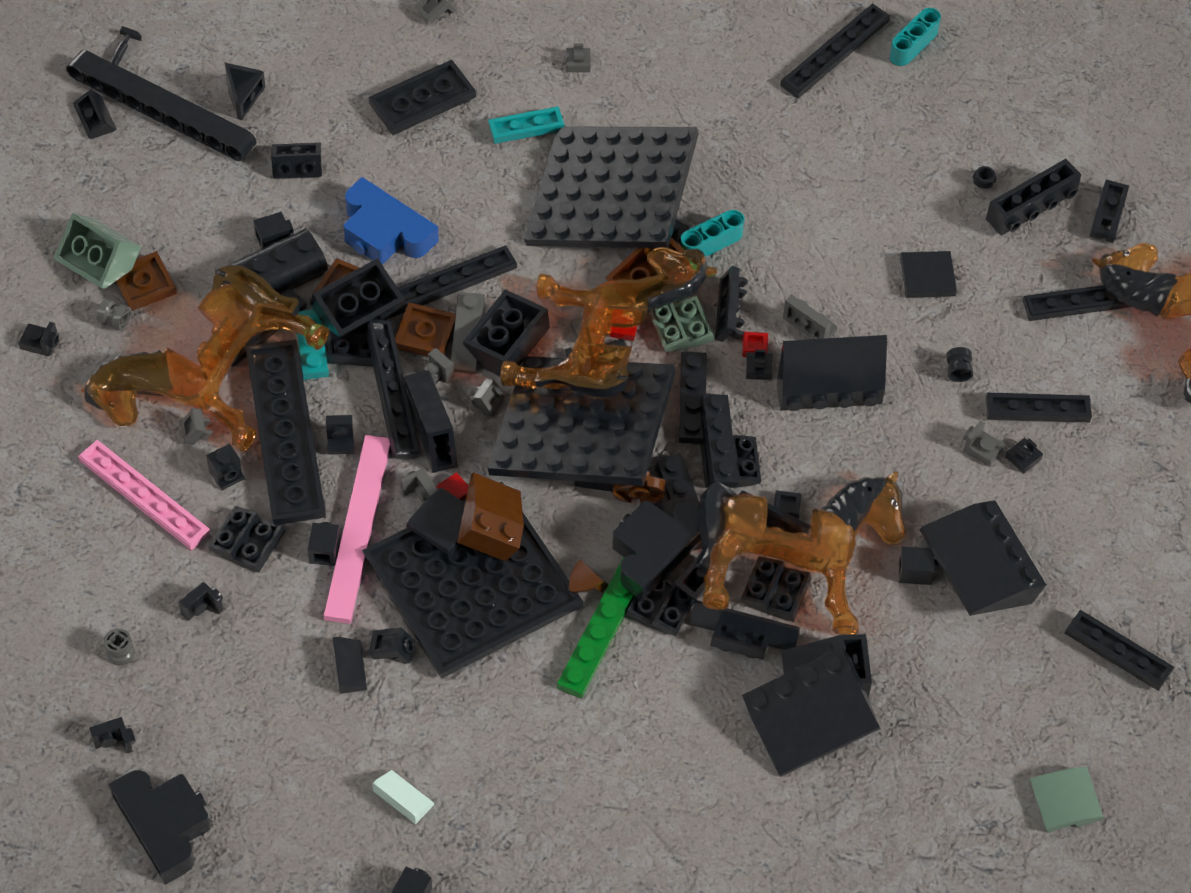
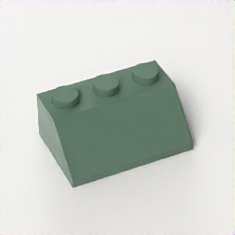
M72 213L54 259L100 288L105 289L132 270L141 246L94 218Z

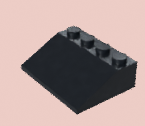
M887 335L783 341L777 378L780 410L797 411L810 408H848L859 405L875 406L882 404L886 380Z
M996 500L975 503L926 524L919 529L969 616L1032 604L1047 586Z
M842 647L742 695L750 717L781 777L881 729L853 661Z

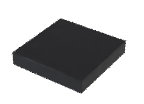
M951 251L901 252L900 260L906 298L956 296L957 289Z

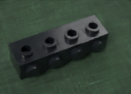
M1064 159L990 201L986 221L1001 236L1009 231L1013 232L1021 224L1028 220L1033 221L1040 213L1047 209L1052 210L1061 201L1073 198L1078 192L1082 174L1067 159Z

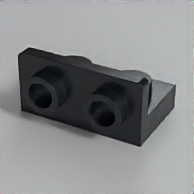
M321 142L272 144L273 178L321 177Z

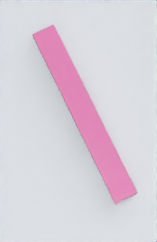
M365 435L324 612V620L347 624L352 622L365 564V556L362 550L367 548L370 542L391 448L389 438Z

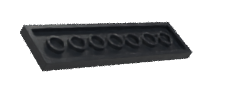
M297 339L246 346L272 521L277 524H287L326 518Z

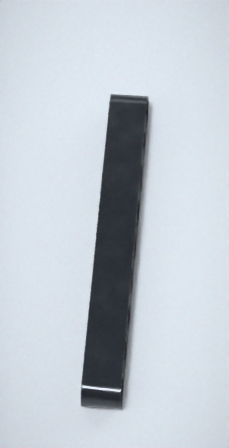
M81 50L66 66L67 73L76 81L236 161H242L257 143L254 135L248 130L87 50Z

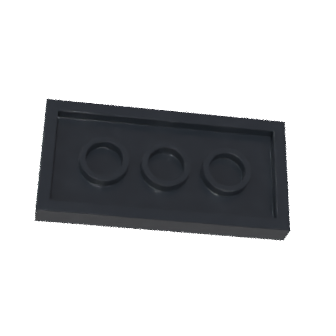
M449 60L370 96L369 104L390 133L395 135L476 98V90L454 61Z

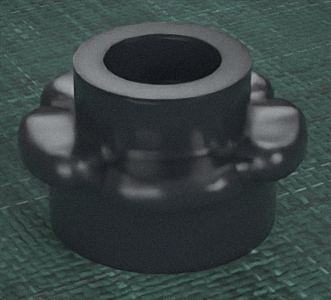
M988 166L979 167L972 176L974 179L973 183L983 189L993 187V183H996L997 180L995 171Z

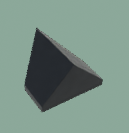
M225 63L228 94L237 119L243 120L265 89L264 72Z

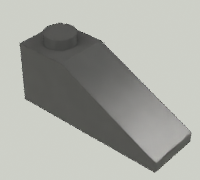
M459 292L451 361L454 363V372L476 374L478 360L463 345V340L485 314V294Z

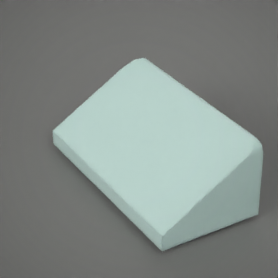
M393 770L372 783L373 792L414 824H417L434 805V802Z

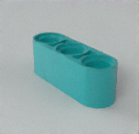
M923 9L893 38L889 59L894 65H907L937 36L941 20V14L937 9Z
M737 210L726 211L682 233L680 246L685 251L700 249L705 256H709L742 238L745 217Z

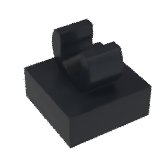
M755 349V353L747 352L746 379L772 380V353H766V350Z
M1023 438L1006 452L1005 458L1024 474L1042 460L1043 453L1037 449V445L1030 438Z

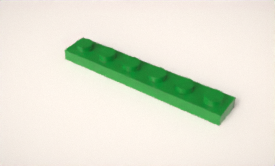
M621 563L557 682V689L580 699L584 696L625 617V613L635 597L621 584Z

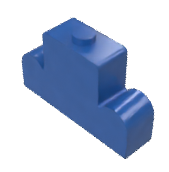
M361 177L347 190L345 195L346 212L350 219L343 225L345 242L352 246L360 255H365L371 260L378 258L384 264L400 247H403L404 253L407 256L419 258L424 256L439 242L437 225L367 179Z

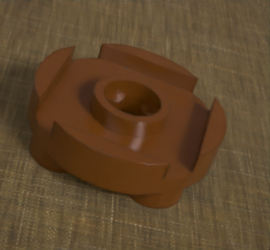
M647 471L643 486L613 484L614 498L625 503H631V499H640V504L643 501L656 503L664 498L666 492V480L650 476L649 471Z

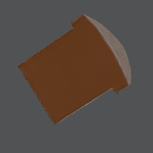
M578 560L570 576L569 590L572 593H582L595 588L603 593L609 584L582 560Z

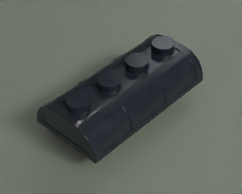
M307 228L223 266L236 265L250 269L264 278L279 294L288 288L291 290L324 275V272L328 271L326 258ZM230 283L222 284L238 312L242 311L244 313L258 306L237 291Z

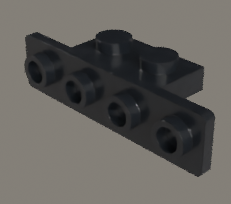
M696 600L693 604L690 619L691 625L714 631L710 646L719 648L722 651H731L749 658L761 660L764 659L768 645L784 650L796 647L800 628L794 625Z

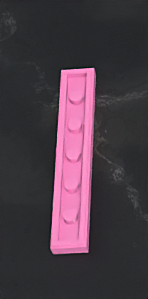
M96 440L78 456L82 464L191 551L210 535V529L100 441Z

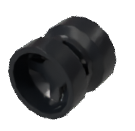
M965 347L950 349L946 353L949 365L947 370L948 378L954 382L970 380L973 377V366L970 364L972 362L971 350Z

